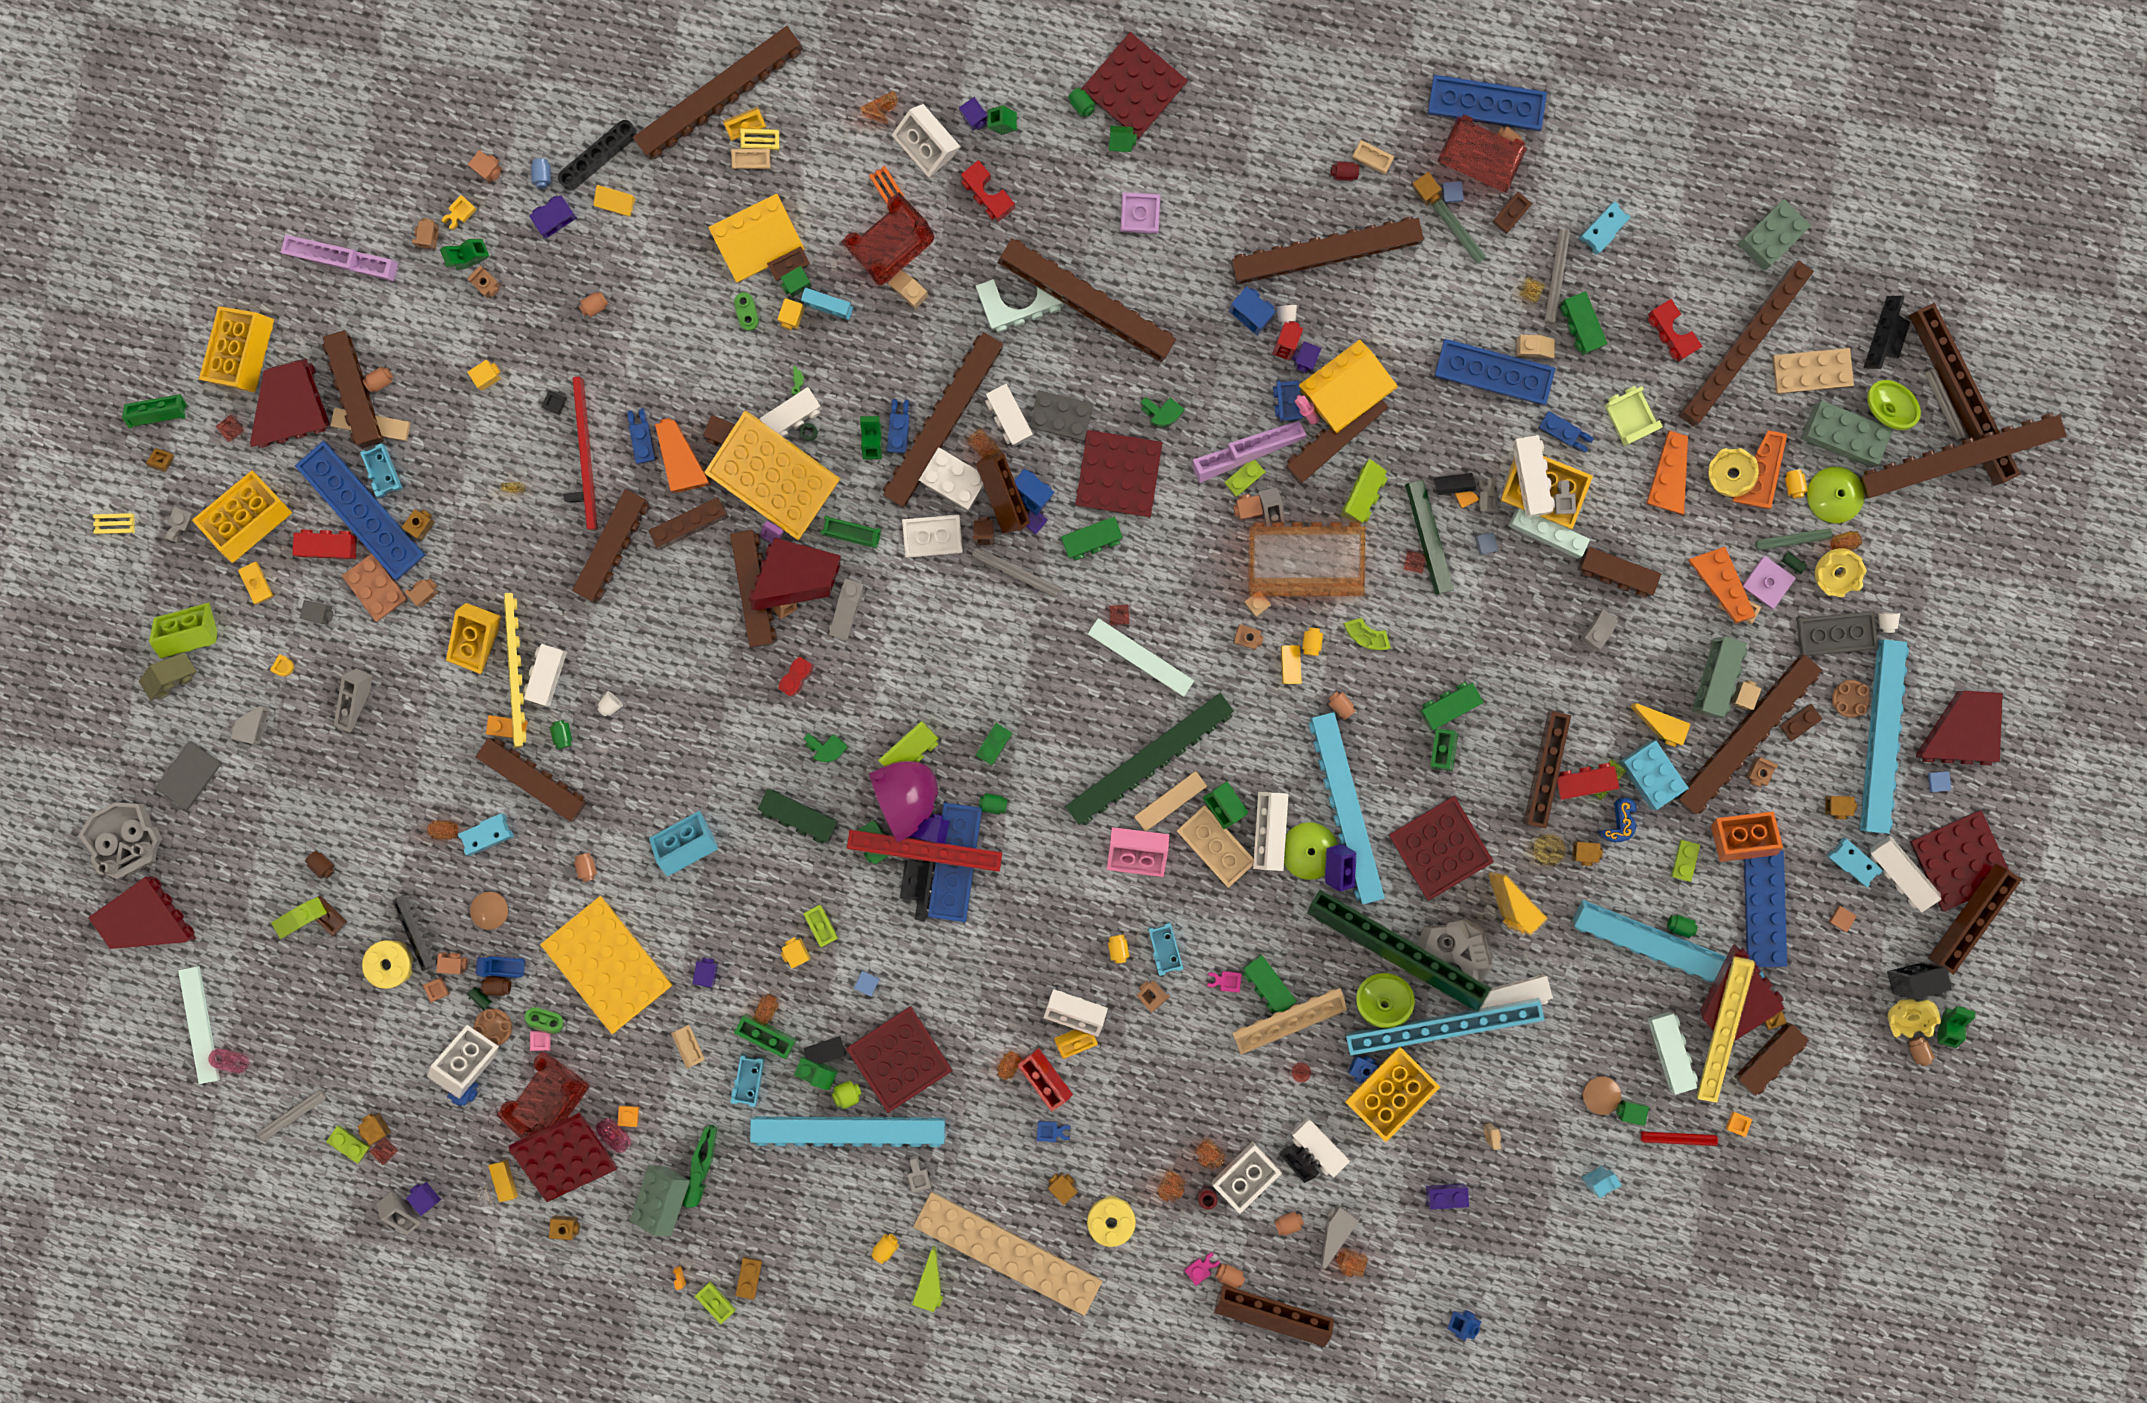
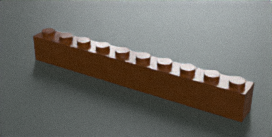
M785 26L633 136L634 140L649 160L652 158L657 159L662 155L664 149L674 147L678 143L677 140L682 136H689L693 132V128L707 123L711 115L721 113L724 110V106L729 102L732 104L739 99V95L743 92H750L758 81H765L769 78L772 71L782 69L786 64L785 62L790 58H797L801 54V50H803L801 43L790 28Z
M1410 216L1403 218L1401 222L1387 221L1383 223V226L1369 225L1364 230L1357 231V229H1351L1346 231V234L1339 235L1338 233L1328 235V238L1320 239V237L1309 239V242L1306 243L1297 241L1291 243L1288 247L1279 245L1265 252L1264 249L1254 251L1252 255L1238 254L1231 261L1235 284H1243L1419 245L1424 240L1419 218L1413 219Z
M1011 238L997 262L1159 362H1162L1167 357L1176 341V338L1169 331L1161 330L1156 327L1157 325L1153 321L1143 319L1138 312L1129 310L1120 301L1107 297L1105 292L1094 289L1089 282L1079 280L1071 271L1061 269L1053 260H1047L1038 251L1025 247V244L1020 240Z
M1799 260L1790 266L1678 414L1680 418L1692 427L1701 422L1814 273L1813 270Z
M1935 302L1910 314L1909 318L1934 368L1937 370L1969 437L1976 441L1982 439V434L1992 431L1994 435L2000 433ZM2011 454L1983 463L1994 486L2021 475Z
M985 332L981 336L978 335L974 340L973 350L966 353L963 358L965 363L961 368L958 367L953 375L955 379L952 384L948 383L943 391L944 397L941 401L938 400L933 407L934 413L931 417L928 416L923 423V431L916 434L913 439L915 444L911 450L909 448L903 455L905 460L901 466L897 465L893 472L894 477L892 481H888L882 490L884 491L883 496L903 509L920 484L919 479L938 447L942 448L1004 348L1003 343Z
M2052 412L2040 416L2041 420L2036 422L2033 419L2020 422L2021 426L2014 428L2013 425L2001 428V433L1995 435L1993 431L1982 434V439L1976 441L1973 438L1961 441L1962 445L1954 447V444L1941 447V452L1935 453L1934 450L1922 453V458L1915 459L1912 456L1903 459V463L1899 465L1893 462L1884 465V469L1877 472L1875 468L1865 471L1864 476H1861L1860 480L1866 499L2067 437L2061 415L2054 416Z
M1799 655L1756 704L1754 710L1749 712L1688 782L1687 787L1689 789L1674 799L1691 814L1702 813L1707 807L1706 803L1719 794L1720 791L1718 789L1732 779L1731 774L1745 764V758L1755 753L1758 743L1768 738L1772 727H1776L1783 720L1781 717L1785 712H1790L1795 706L1794 702L1807 693L1808 690L1806 688L1820 678L1819 673L1822 669L1806 655Z

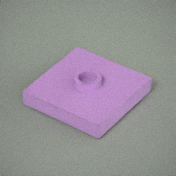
M1123 192L1120 232L1158 234L1161 195Z
M1763 556L1742 586L1748 593L1769 608L1774 609L1796 578L1772 560Z

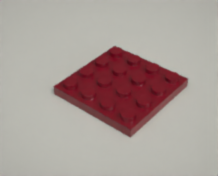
M1129 32L1081 90H1084L1098 106L1122 126L1133 127V134H1137V138L1140 139L1188 83V80L1134 34Z
M1087 430L1075 506L1151 518L1163 442Z
M1455 796L1448 798L1388 834L1427 901H1430L1494 862Z
M1982 810L1975 811L1910 841L1925 876L1941 895L1938 905L1942 912L1969 901L1995 864L2008 869Z
M909 1006L846 1048L887 1113H890L953 1071L912 1006Z
M580 1112L509 1145L510 1153L546 1202L617 1170L615 1162Z

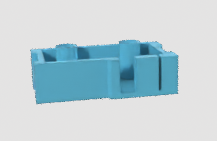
M1614 201L1581 234L1579 239L1582 242H1586L1592 248L1591 251L1597 255L1615 238V234L1631 217L1628 214L1626 215Z
M808 288L804 289L801 298L804 305L841 318L844 316L846 320L850 319L853 311L850 302Z
M381 443L376 445L374 449L360 452L369 473L368 478L373 480L371 485L378 498L386 496L389 492L403 489L387 448Z
M498 814L480 822V825L458 834L459 839H462L465 849L463 850L465 855H474L514 837L506 823L507 818L505 814Z
M1842 837L1839 841L1840 844L1826 856L1836 865L1840 866L1843 871L1850 873L1863 886L1868 887L1870 885L1869 882L1876 875H1880L1883 870L1848 839Z
M1171 922L1154 929L1153 927L1148 928L1159 976L1173 970H1184ZM1166 934L1170 935L1168 939L1165 938ZM1173 956L1176 957V960H1175V961H1172V960H1171V958H1172Z
M746 1054L740 1056L737 1078L734 1080L735 1087L732 1090L730 1103L749 1104L748 1106L750 1107L757 1106L765 1058L747 1057Z
M1602 1166L1582 1177L1587 1188L1599 1198L1622 1186L1615 1173L1609 1169L1606 1170Z

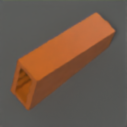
M667 418L655 424L670 491L678 493L711 485L709 478L704 473V469L677 422Z

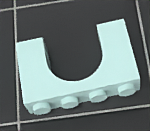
M994 279L976 286L992 332H1004L1008 326L1013 324L1015 327L1023 325L1027 319L1037 320L1043 317V313L1049 311L1051 314L1056 313L1064 306L1062 302L1037 288L1036 299L1029 307L1019 310L1012 309L1001 300Z

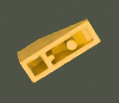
M1637 703L1631 705V708L1660 739L1665 740V745L1675 748L1676 745L1684 744L1691 725L1690 723Z

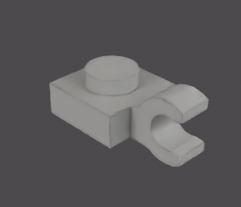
M1480 479L1479 486L1483 490V492H1480V511L1498 512V493H1494L1495 479H1488V485H1486V480Z
M1569 480L1558 482L1559 494L1554 495L1555 515L1575 514V494H1569Z
M174 507L167 525L172 527L168 530L165 538L178 542L181 531L188 532L194 514Z
M917 1155L910 1157L909 1161L912 1172H908L907 1175L912 1193L931 1188L927 1168H920Z

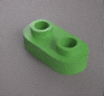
M739 293L734 299L739 323L743 329L752 331L759 324L754 300L748 293ZM742 299L747 300V303L744 305H742L740 302ZM747 317L752 318L750 323L745 322Z
M536 1007L530 1008L525 1013V1022L530 1028L550 1034H556L563 1028V1019L557 1013ZM534 1017L538 1018L537 1021H532ZM552 1023L557 1024L555 1027L550 1026Z

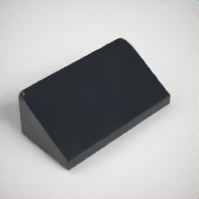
M841 1036L804 1048L805 1057L818 1064L846 1055Z

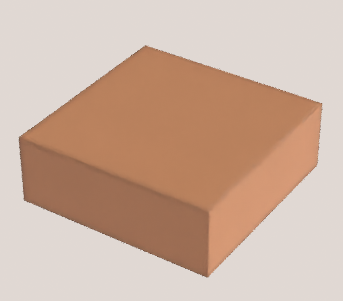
M1838 906L1829 923L1844 932H1848L1857 916Z
M442 977L423 985L430 1003L449 995Z

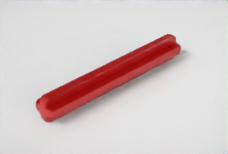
M1642 1131L1640 1135L1643 1143L1718 1145V1137L1716 1135Z

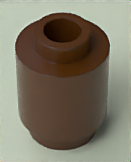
M316 850L305 859L307 867L320 879L329 878L335 871L333 870L335 865L322 852L319 853Z
M486 976L485 980H482L481 991H484L485 995L505 996L511 992V979Z

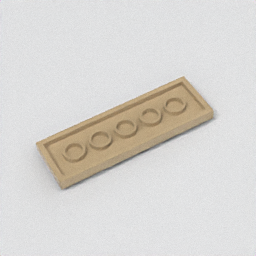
M1340 988L1329 990L1325 995L1313 997L1306 1003L1296 1004L1287 1011L1277 1012L1270 1018L1260 1019L1251 1026L1237 1029L1233 1036L1240 1054L1252 1051L1347 1011L1343 993Z

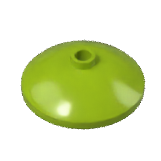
M1881 380L1870 387L1867 393V401L1872 414L1878 421L1887 427L1897 430H1908L1918 423L1921 417L1920 405L1916 397L1905 386L1895 381Z
M1838 466L1825 468L1815 474L1808 485V505L1811 511L1825 522L1833 524L1847 522L1854 518L1863 506L1865 492L1862 482L1849 469ZM1839 490L1843 493L1842 497L1838 495Z
M1306 822L1294 826L1288 831L1285 838V867L1289 872L1301 879L1314 880L1325 876L1326 848L1338 845L1335 836L1329 829L1318 823ZM1309 848L1314 849L1313 855L1308 854Z
M1379 973L1368 977L1362 982L1357 991L1356 1004L1359 1013L1368 1023L1380 1028H1393L1402 1025L1410 1018L1414 1010L1415 997L1411 987L1405 980L1394 974ZM1386 1004L1388 1007L1383 1008L1381 1005Z

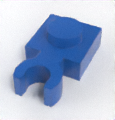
M1038 1121L1037 1141L1056 1142V1137L1070 1140V1136L1064 1135L1063 1130L1070 1129L1071 1126L1065 1124L1057 1127V1121Z

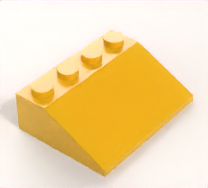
M778 194L768 197L708 227L736 283L769 268L767 263L799 247L805 250Z
M218 306L199 380L255 393L268 348L270 334L273 329L274 319L256 312Z
M1360 339L1299 384L1302 396H1305L1309 403L1314 405V410L1336 433L1398 388L1372 351Z
M1543 456L1548 466L1546 475L1551 481L1550 496L1554 498V495L1559 494L1558 482L1569 480V494H1575L1576 513L1555 515V508H1553V512L1539 517L1573 529L1593 476ZM1514 457L1500 501L1525 511Z
M251 470L192 519V521L231 563H234L290 516L292 511Z
M1495 872L1488 874L1500 914L1504 918L1502 922L1510 930L1531 935L1547 920V917L1506 875Z
M1398 1047L1345 1102L1387 1142L1440 1086L1401 1047Z

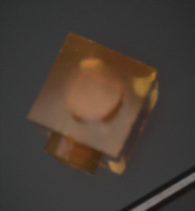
M1209 1137L1195 1149V1153L1200 1157L1198 1161L1205 1168L1207 1166L1211 1169L1214 1167L1218 1168L1225 1161V1153Z
M1168 1169L1157 1187L1158 1196L1167 1202L1169 1200L1174 1202L1176 1198L1180 1199L1185 1190L1183 1188L1186 1183L1185 1178Z
M1344 1248L1343 1252H1339L1336 1263L1339 1264L1338 1267L1342 1274L1353 1277V1275L1363 1277L1368 1258L1365 1254Z

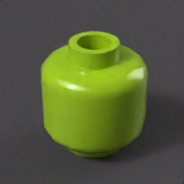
M849 1080L835 1086L834 1092L831 1093L837 1108L841 1107L842 1109L856 1105L859 1102V1095L862 1094L858 1084L854 1085Z

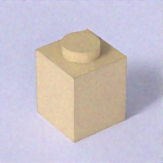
M1749 680L1738 682L1730 704L1748 711L1754 710L1761 688L1756 687L1757 683Z

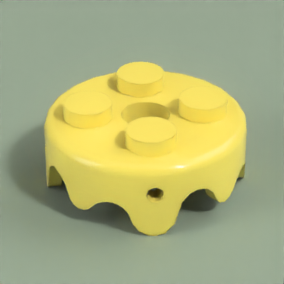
M1742 448L1722 449L1710 462V483L1719 494L1724 496L1739 497L1751 491L1758 480L1759 469L1757 460ZM1731 469H1737L1739 476L1730 478L1728 472Z
M1837 548L1821 557L1816 565L1814 575L1817 585L1827 595L1845 597V594L1849 591H1860L1862 589V580L1867 570L1862 562L1863 559L1850 549ZM1843 567L1842 573L1835 575L1836 569Z
M383 940L369 947L363 957L362 970L368 982L378 988L389 989L397 987L411 977L413 973L411 970L413 956L407 949L406 944L401 941ZM385 959L391 962L389 970H385L382 967V962Z
M1914 999L1900 1000L1889 1010L1887 1017L1892 1033L1896 1038L1901 1034L1908 1038H1913L1914 1034L1918 1031L1923 1032L1926 1037H1931L1934 1034L1935 1025L1941 1023L1938 1008L1930 1000L1916 1002Z
M1106 1196L1095 1202L1087 1216L1090 1235L1103 1246H1120L1130 1239L1135 1230V1215L1128 1202L1116 1196ZM1113 1217L1117 1220V1224L1114 1227H1108L1106 1220Z

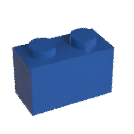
M1026 469L1014 480L1024 506L1035 515L1040 513L1055 493L1049 485L1041 482L1034 473Z

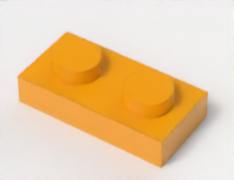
M488 715L486 734L513 738L512 718ZM525 720V724H521V725H522V731H525V732H526V730H527V723H528V721H526V720Z

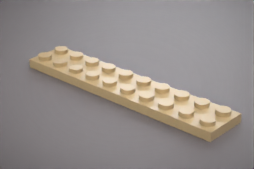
M932 1191L913 1226L1084 1316L1102 1283V1280Z

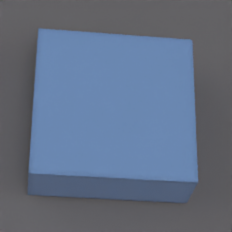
M1462 181L1442 184L1444 203L1463 202Z
M1949 771L1928 773L1930 792L1951 790Z
M862 971L854 989L872 996L880 978Z

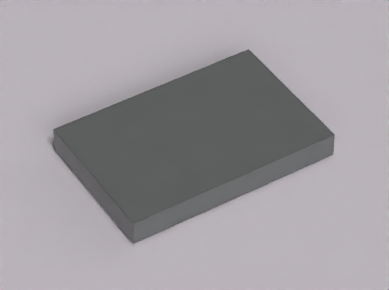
M189 741L155 788L183 809L189 810L222 763L198 745Z

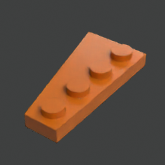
M1769 430L1766 432L1754 456L1758 463V480L1751 491L1745 495L1734 497L1732 502L1771 509L1787 434Z
M1668 431L1646 504L1684 515L1688 436Z
M1726 547L1688 560L1690 565L1698 572V576L1709 586L1711 593L1721 602V606L1735 624L1755 617V613Z

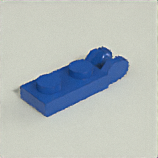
M893 399L889 420L887 452L905 454L910 417L908 415L909 400H904L903 414H896L898 402L897 399Z
M644 408L639 409L642 424L635 425L633 411H627L636 464L656 461L650 427Z
M1550 411L1546 413L1538 427L1569 447H1574L1583 453H1586L1588 449L1586 446L1575 442L1577 437L1579 436L1589 443H1592L1594 440L1592 436L1582 432L1581 429Z

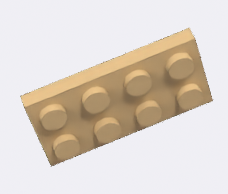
M1850 348L1772 356L1776 394L1854 386Z
M1205 805L1176 830L1228 888L1254 865L1253 857L1227 829L1222 828L1216 817Z

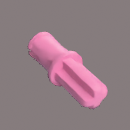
M1298 395L1295 403L1299 407L1301 415L1305 416L1312 425L1318 423L1320 417L1314 410V405L1309 403L1305 396Z

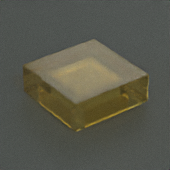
M521 482L501 483V490L507 493L524 492L525 485Z

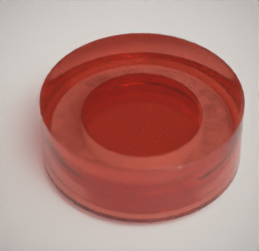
M1298 1062L1292 1067L1291 1074L1297 1082H1306L1311 1076V1070L1306 1063Z

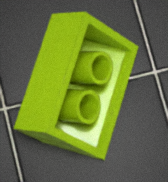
M1371 459L1364 463L1340 516L1359 525L1369 520L1372 513L1369 509L1372 504H1376L1380 496L1377 492L1380 487H1384L1388 479L1385 476L1387 471Z
M210 603L153 618L149 643L160 659L216 643L217 629Z
M921 721L878 761L884 767L904 761L919 763L924 758L922 754L925 751L929 750L931 752L938 746L937 741L939 738L925 722Z

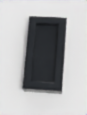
M1472 473L1434 477V484L1438 495L1476 491V483Z

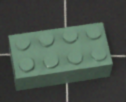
M1821 400L1814 404L1801 440L1872 468L1880 464L1893 429Z
M1726 636L1713 639L1692 712L1711 718H1723L1729 713L1731 704H1729L1730 698L1736 691V678H1739L1742 671L1740 665L1742 659L1744 660L1747 655V643Z

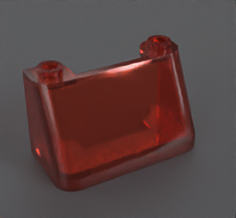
M1465 114L1462 117L1457 116L1437 161L1507 193L1527 151L1526 143L1517 138L1514 141L1508 140L1473 123V118Z
M900 192L888 200L887 209L889 212L863 235L860 236L857 232L849 233L841 241L843 246L877 285H883L930 246L935 238L927 221Z
M540 1052L534 1059L533 1067L538 1072L517 1101L505 1102L496 1115L520 1139L568 1118L589 1087V1084L582 1077L545 1052Z

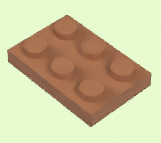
M370 554L342 575L376 622L408 600L392 576L373 554Z

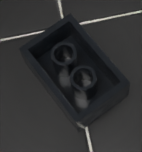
M1921 962L1887 971L1892 993L1900 995V997H1907V999H1914L1916 1002L1927 1000V996L1934 995V997L1944 996L1947 991L1953 990L1947 967Z

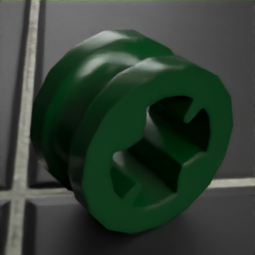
M806 423L801 427L800 435L806 441H813L818 435V430L813 424ZM806 428L814 429V431H812L813 435L811 437L809 435H804V433H806L804 431Z

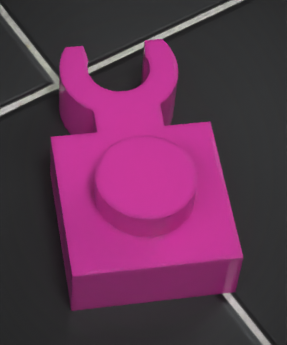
M1222 971V975L1218 976L1214 972H1209L1208 976H1214L1215 981L1207 983V986L1216 987L1220 985V991L1240 993L1242 973Z
M1209 1252L1203 1262L1198 1258L1184 1269L1196 1286L1211 1275L1209 1268H1216L1220 1264L1219 1260L1214 1263L1209 1261L1214 1255L1213 1252Z

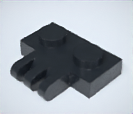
M1295 1144L1284 1148L1279 1155L1304 1183L1316 1178L1319 1174L1315 1168L1320 1163L1318 1159L1312 1161L1315 1156L1312 1153L1307 1155L1310 1151L1307 1147L1300 1150Z

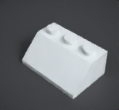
M924 104L910 109L892 134L894 139L928 177H931L952 159L960 148V145Z

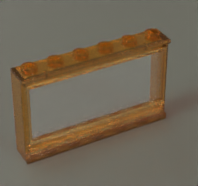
M1254 522L1253 526H1248V595L1365 596L1366 526H1361V522H1349V526H1342V522H1330V526H1322V522H1311V526H1303V522H1292V526H1284V522H1272V526H1265L1264 522Z

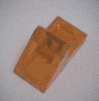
M892 91L861 106V113L864 117L888 124L883 110L889 111L895 108L896 104L899 103L895 92Z
M981 427L966 439L981 458L987 455L1003 453Z

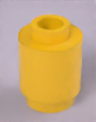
M1793 470L1786 473L1785 483L1788 496H1792L1793 499L1805 497L1804 493H1807L1808 489L1802 470Z
M1308 628V631H1304L1303 654L1319 656L1323 641V633H1320V629Z
M1124 935L1109 937L1110 959L1115 960V964L1127 962L1126 958L1130 957L1127 939L1124 938Z
M884 1234L872 1249L871 1256L880 1264H883L885 1261L887 1262L899 1247L898 1239L892 1234Z

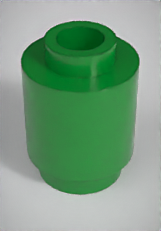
M1076 88L1069 94V103L1081 117H1089L1095 111V103L1084 90Z
M564 720L552 722L553 726L549 727L553 745H556V749L572 746L571 741L573 740L569 723H564Z
M985 793V796L980 797L979 807L982 808V812L998 815L1000 813L1005 814L1008 799L1000 795Z
M1677 914L1676 916L1671 915L1669 917L1667 929L1671 933L1690 938L1695 936L1698 925H1696L1695 920Z

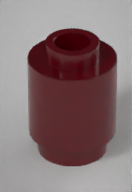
M1335 161V164L1331 165L1330 176H1333V179L1336 181L1352 182L1353 180H1358L1359 164Z
M1206 1186L1198 1191L1197 1199L1199 1205L1206 1210L1213 1209L1218 1201L1215 1190ZM1210 1195L1209 1199H1204L1203 1197Z

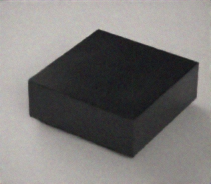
M548 390L541 408L560 416L567 398Z
M583 492L563 494L564 501L567 503L584 502Z

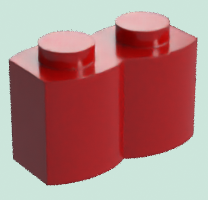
M798 657L791 664L789 673L781 679L778 689L788 696L794 697L801 690L803 681L811 675L814 665L804 658Z

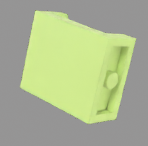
M1633 386L1625 390L1626 394L1621 397L1619 394L1610 397L1608 399L1609 402L1604 405L1624 446L1663 427L1660 420L1656 422L1642 393L1644 390L1643 386L1639 388Z

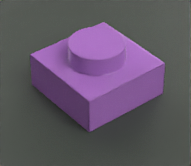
M767 520L763 525L760 537L772 544L774 538L781 539L783 530Z

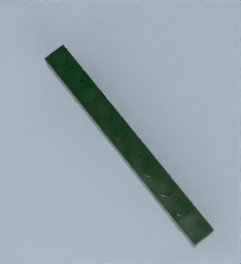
M1219 693L1065 807L1078 825L1081 823L1086 825L1093 820L1092 815L1097 811L1101 814L1108 809L1107 804L1112 800L1116 803L1123 798L1124 795L1122 793L1127 789L1132 791L1140 785L1138 781L1142 778L1147 780L1155 774L1153 770L1160 766L1162 769L1167 766L1172 756L1176 755V757H1179L1186 752L1185 747L1191 744L1194 746L1201 741L1200 736L1206 732L1209 735L1216 730L1217 727L1215 725L1222 721L1224 724L1233 717L1231 713L1234 710L1223 695Z
M1322 890L1318 891L1307 912L1308 915L1476 1012L1480 1010L1492 989Z

